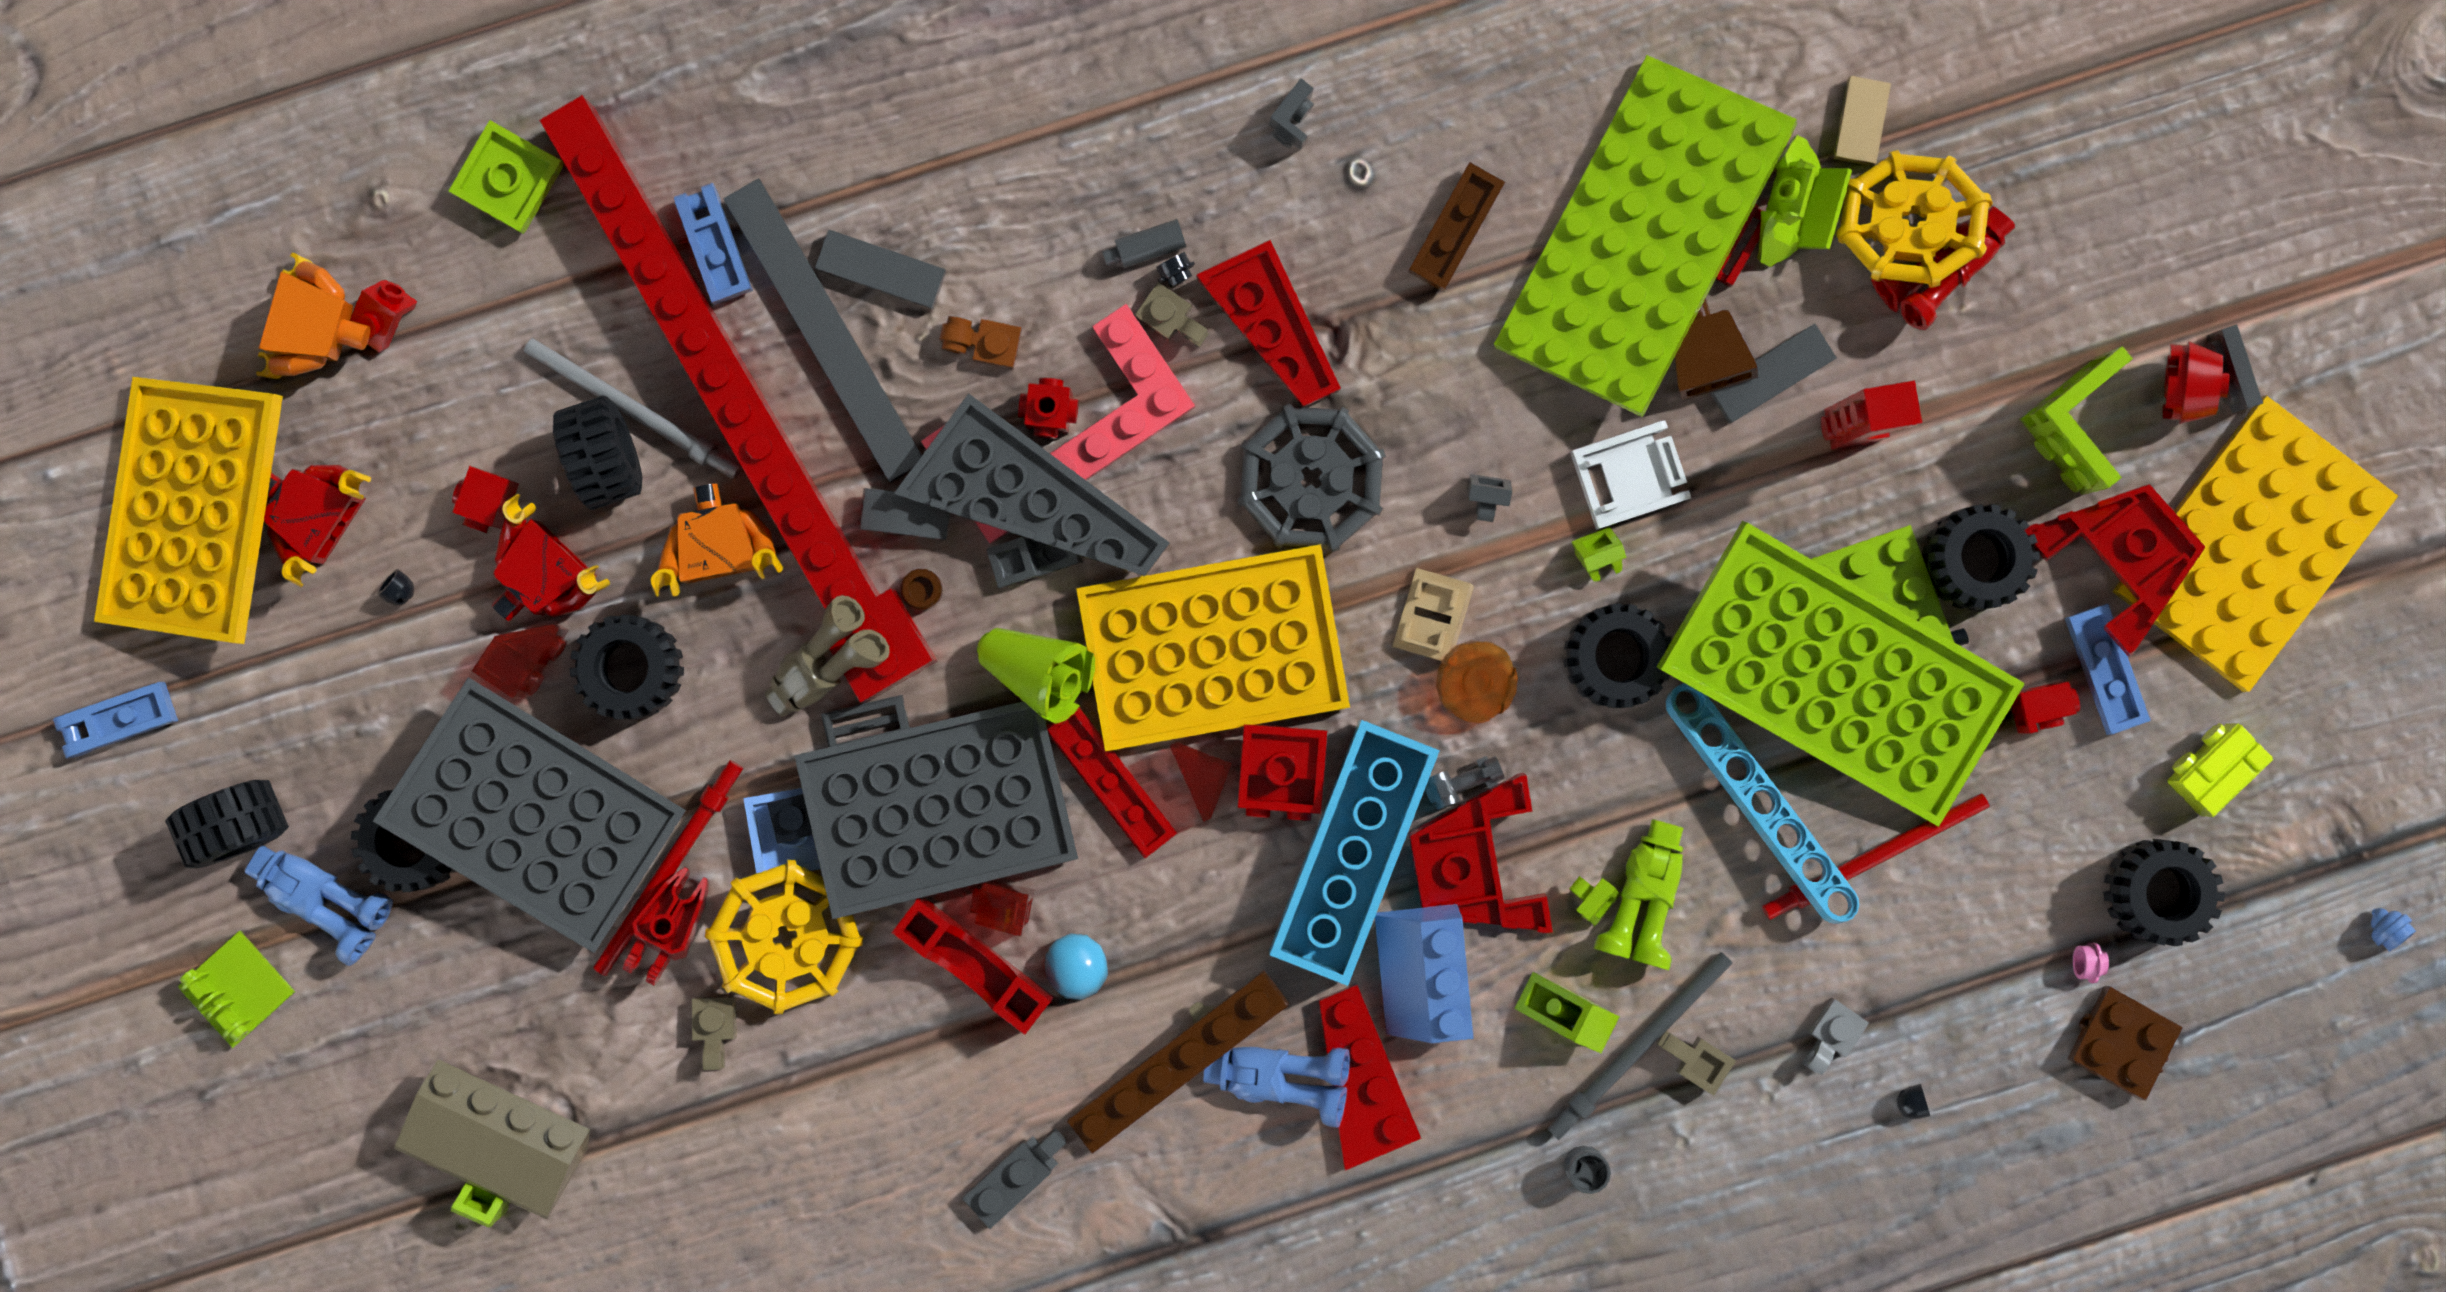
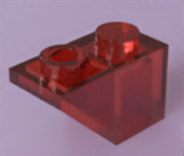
M551 624L494 636L472 669V672L513 699H524L526 695L532 696L544 680V675L541 672L549 660L554 662L564 651L567 645V641L564 638L569 630L564 626Z

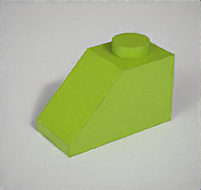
M1532 972L1514 1008L1571 1041L1600 1054L1620 1017L1535 972Z

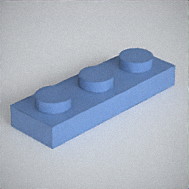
M2102 604L2065 617L2066 625L2106 735H2112L2151 721L2128 656L2104 630V626L2114 619L2109 604Z

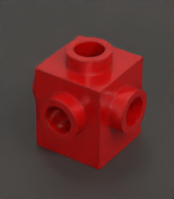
M1039 378V384H1028V393H1020L1018 418H1025L1024 425L1028 430H1034L1033 436L1058 439V433L1069 434L1070 423H1077L1079 399L1073 398L1070 387H1063V380ZM1042 400H1053L1055 402L1054 410L1050 413L1041 412L1039 406Z

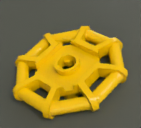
M1899 150L1889 152L1887 158L1857 178H1850L1847 193L1844 197L1840 228L1836 231L1838 242L1846 244L1872 273V279L1878 282L1881 279L1924 283L1933 288L1940 286L1941 280L1974 258H1982L1987 250L1984 241L1988 210L1993 202L1990 194L1983 193L1956 164V158L1950 155L1946 159L1900 154ZM1904 171L1937 175L1933 181L1907 179ZM1891 174L1893 175L1894 181L1889 183L1881 193L1876 194L1869 190ZM1947 180L1966 199L1965 201L1956 203L1952 199L1949 189L1943 186ZM1860 204L1872 208L1871 223L1858 224ZM1909 214H1918L1925 221H1919L1917 227L1909 226V220L1902 218ZM1970 215L1968 236L1965 237L1956 232L1957 218ZM1872 238L1875 242L1878 240L1884 246V256L1880 258L1865 239ZM1944 247V250L1948 247L1956 249L1955 252L1937 264L1933 261L1935 253ZM1897 259L1921 262L1922 266L1893 263V261Z
M786 860V864L742 879L738 877L730 882L732 887L710 928L705 930V938L710 941L723 979L721 987L727 993L733 991L774 1010V1014L783 1015L784 1010L829 994L833 997L838 993L837 987L857 948L863 946L864 936L859 935L853 915L837 918L841 933H830L827 931L821 913L829 906L823 877L797 865L796 860ZM784 882L783 892L758 900L752 893ZM794 883H799L823 896L815 903L809 900L806 901L793 893ZM743 900H746L751 909L745 924L743 922L741 928H729ZM781 926H786L788 931H796V937H793L791 944L786 947L782 943L775 944L773 942V938L779 935L778 928ZM728 940H741L747 961L738 969ZM828 944H839L840 947L829 969L824 974L817 965L824 957ZM756 970L766 977L776 980L775 992L745 978ZM811 972L818 980L785 993L786 981Z

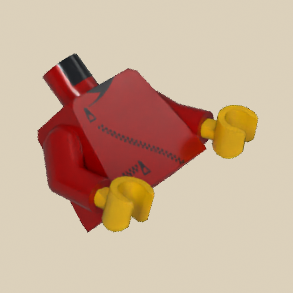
M310 465L304 471L292 469L284 480L271 473L267 500L270 502L265 509L264 522L268 525L267 535L283 565L282 575L285 579L299 587H303L304 584L301 582L303 572L308 571L314 574L317 571L316 567L306 562L305 559L319 564L326 562L366 500L364 495L359 493V486L363 481L370 482V476L349 470L341 465Z
M516 494L503 504L502 510L505 520L500 531L494 559L497 567L493 575L507 589L492 604V607L509 622L525 606L535 615L544 616L547 614L552 617L582 610L596 595L597 591L610 585V581L605 579L597 582L595 571L599 569V566L594 565L589 568L542 522L533 519L527 522L526 518L536 511V506L530 503L522 510L518 505L520 494Z

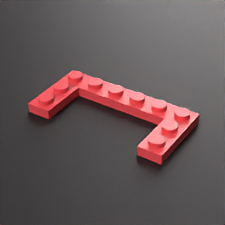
M1127 304L1099 321L1092 328L1137 396L1050 453L1086 481L1195 408L1194 403ZM944 426L921 441L926 450ZM975 521L989 544H993L1009 533Z

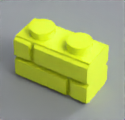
M2219 723L2213 726L2203 735L2201 740L2205 744L2195 754L2192 752L2184 754L2172 766L2175 773L2167 780L2168 784L2201 816L2214 817L2273 760V757L2238 723H2226L2224 726Z

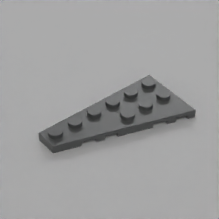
M969 393L894 492L897 496L1146 577L1170 544V542Z

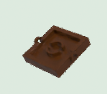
M2104 986L2091 1013H2086L2081 1018L2079 1028L2082 1030L2067 1059L2135 1098L2146 1101L2159 1074L2163 1072L2162 1068L2165 1062H2168V1056L2183 1027L2111 986Z

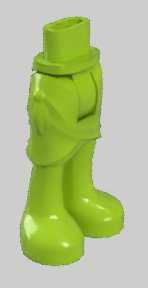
M1654 819L1651 820L1648 835L1641 836L1640 844L1631 850V855L1627 860V878L1621 893L1622 900L1615 920L1607 932L1598 935L1593 949L1629 959L1632 951V934L1641 902L1650 900L1631 960L1670 970L1672 956L1662 946V933L1668 910L1674 907L1675 895L1681 879L1683 855L1680 853H1683L1684 847L1679 846L1684 828Z

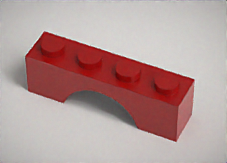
M1915 380L1862 389L1824 409L1825 416L1821 417L1822 434L1825 441L1830 440L1831 450L1879 442L1889 438V432L1908 429L1922 424Z
M925 897L918 898L891 932L922 957L938 964L964 982L989 1005L991 1010L1024 1035H1026L1054 997Z

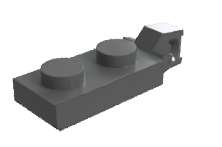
M1055 1128L1040 1143L1034 1136L1027 1141H1022L972 1187L962 1199L986 1226L991 1229L1052 1173V1169L1058 1164L1052 1156L1066 1144V1138Z

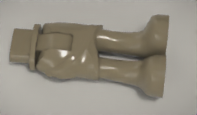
M841 595L832 600L825 609L822 626L812 639L805 641L798 650L788 653L783 661L779 663V668L776 675L772 677L771 686L765 691V696L780 716L785 717L792 711L798 712L822 699L830 690L840 684L841 680L839 678L853 667L874 668L888 658L890 652L886 639L874 630H862L852 635L828 662L826 661L824 653L838 641L858 629L865 620L864 611L855 599Z

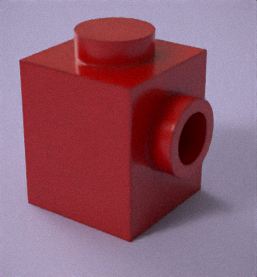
M469 466L464 481H459L454 489L452 503L455 506L452 513L465 517L462 525L487 533L489 526L502 529L505 520L502 510L503 504L515 496L519 483Z

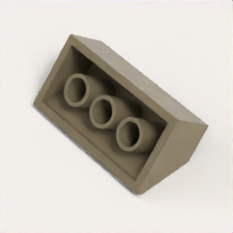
M438 1059L414 1098L395 1144V1150L544 1219H548L588 1149L590 1129Z

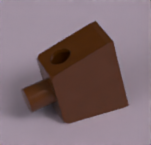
M1705 298L1675 355L1678 387L1682 401L1758 378L1756 361L1729 310H1722L1711 314Z

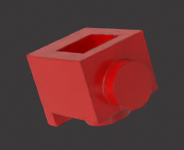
M2054 682L2021 690L2011 706L2017 732L2023 734L2038 732L2037 723L2039 730L2064 725L2063 717L2080 712V700L2076 690L2070 688L2069 682Z

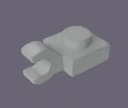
M1831 998L1808 1031L1818 1040L1806 1055L1802 1064L1813 1072L1823 1075L1831 1064L1835 1052L1843 1057L1848 1056L1869 1022L1836 999Z

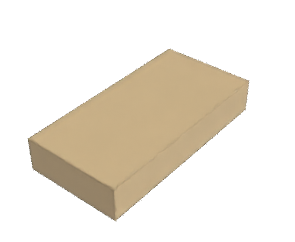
M1850 76L1847 79L1833 159L1872 167L1877 163L1891 83Z

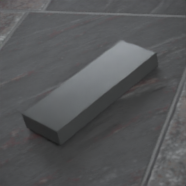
M829 229L815 266L817 271L932 310L936 304L947 272L944 268Z
M1813 324L1756 359L1758 378L1710 392L1728 423L1731 424L1832 362L1837 357L1817 325Z

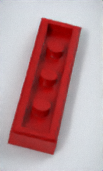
M1080 707L1066 721L1057 724L1051 722L1046 726L1049 737L1144 859L1178 834L1114 750L1105 751L1103 736Z

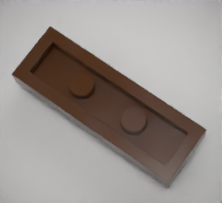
M1469 162L1408 272L1444 292L1503 188L1505 181Z

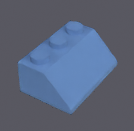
M1457 904L1376 913L1375 927L1386 1034L1427 1043L1474 1039L1463 920Z

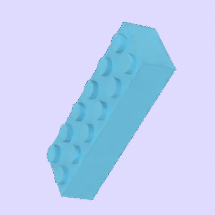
M1358 721L1270 946V956L1346 986L1349 985L1440 750L1369 722Z

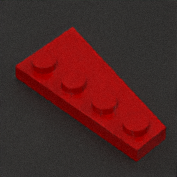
M1271 240L1196 274L1198 281L1302 407H1307L1341 391L1337 378Z
M1357 983L1320 998L1319 1005L1327 1054L1332 1048L1349 1049L1350 1055L1348 1080L1344 1086H1341L1347 1088L1346 1103L1341 1124L1338 1127L1344 1169L1346 1171L1422 1138Z

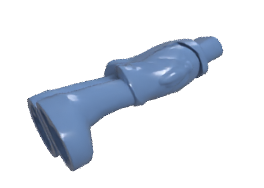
M262 845L257 849L245 869V874L257 880L256 886L265 892L269 902L273 903L279 910L289 914L294 913L303 918L307 923H313L332 935L338 941L335 952L336 957L347 966L356 963L368 950L376 937V934L370 930H377L382 927L392 909L393 899L385 894L377 892L368 897L336 882L337 876L332 875L330 872H325L311 862L286 853L283 850L275 853ZM325 899L336 903L353 914L363 926L355 924L324 906Z
M1236 1047L1204 1069L1203 1080L1205 1083L1220 1085V1090H1228L1238 1099L1252 1103L1268 1100L1282 1104L1290 1102L1307 1105L1319 1110L1323 1124L1336 1128L1341 1124L1347 1096V1088L1341 1086L1346 1084L1349 1076V1049L1332 1048L1326 1056L1313 1057L1288 1055L1289 1050ZM1286 1074L1318 1078L1337 1086L1287 1082Z

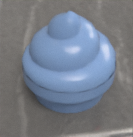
M2383 908L2372 910V940L2378 946L2383 945L2389 952L2401 945L2416 932L2410 924L2413 920L2407 914H2401L2398 911L2388 912Z

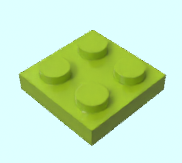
M489 120L451 185L449 192L518 232L525 234L565 164L560 159Z

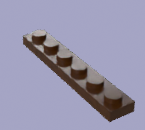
M1263 970L1069 1117L1067 1120L1068 1124L1093 1154L1288 1007L1289 1002Z

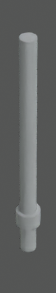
M532 338L524 348L526 354L595 396H607L616 405L618 410L689 452V458L702 466L708 464L733 480L741 472L742 466L717 451V445L704 437L697 439Z

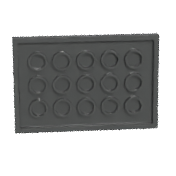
M468 677L373 822L595 953L686 810Z
M1024 701L794 755L832 919L1078 859L1045 719Z

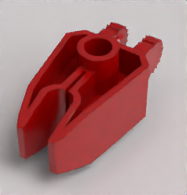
M686 867L679 870L662 885L632 922L637 941L627 956L622 969L631 974L639 966L648 947L659 952L654 964L650 966L645 981L653 986L659 981L671 959L676 961L687 957L705 910L709 887L708 880L705 877L702 878L690 898L685 900L679 899V895L690 876V871Z

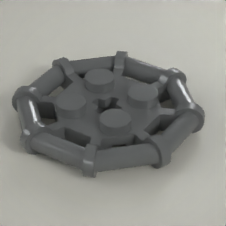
M1291 403L1283 405V410L1248 441L1243 440L1240 446L1243 449L1241 490L1237 501L1239 507L1244 506L1275 542L1273 546L1281 549L1282 546L1309 547L1321 544L1322 549H1331L1333 553L1339 551L1340 546L1375 515L1380 516L1383 510L1380 506L1383 458H1386L1384 449H1379L1348 414V409L1344 407L1341 410L1292 407ZM1298 423L1330 425L1332 428L1327 437L1302 436ZM1289 427L1293 439L1276 454L1264 449ZM1340 430L1363 456L1351 460L1338 446L1335 439ZM1260 458L1271 463L1270 487L1257 491ZM1366 465L1364 498L1352 493L1353 471L1355 468ZM1308 467L1309 470L1313 471L1318 468L1322 472L1319 477L1322 485L1317 489L1313 485H1309L1306 488L1302 486L1301 481H1303L1304 475L1301 471ZM1273 497L1288 514L1283 526L1260 500ZM1350 502L1359 507L1335 529L1333 528L1330 516L1345 503ZM1296 519H1313L1322 522L1325 532L1291 530Z

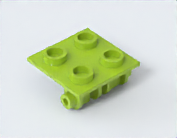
M238 931L199 968L186 972L179 979L182 983L177 986L232 1048L238 1045L295 993L294 989L242 931Z

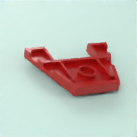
M2150 484L2099 501L2096 505L2075 512L2064 513L2050 521L2030 525L2025 530L2027 535L2035 534L2038 543L2031 545L2039 552L2045 562L2077 538L2083 537L2138 600L2104 626V630L2128 657L2134 654L2205 549L2204 544Z
M1525 773L1514 775L1408 833L1421 908L1457 904L1463 922L1501 925L1503 928L1511 929L1523 928L1536 930L1540 933L1553 932L1548 900L1545 893L1503 900L1490 820L1533 812L1527 775Z

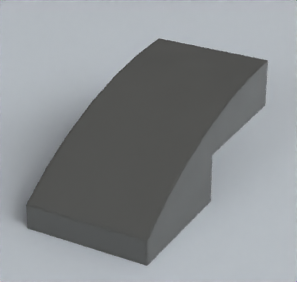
M863 488L859 530L947 540L949 512L894 494L895 491Z
M1025 537L986 549L998 588L1014 585L1083 563L1080 555Z

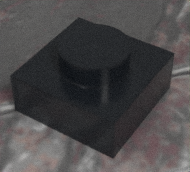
M803 794L767 803L777 844L813 835Z

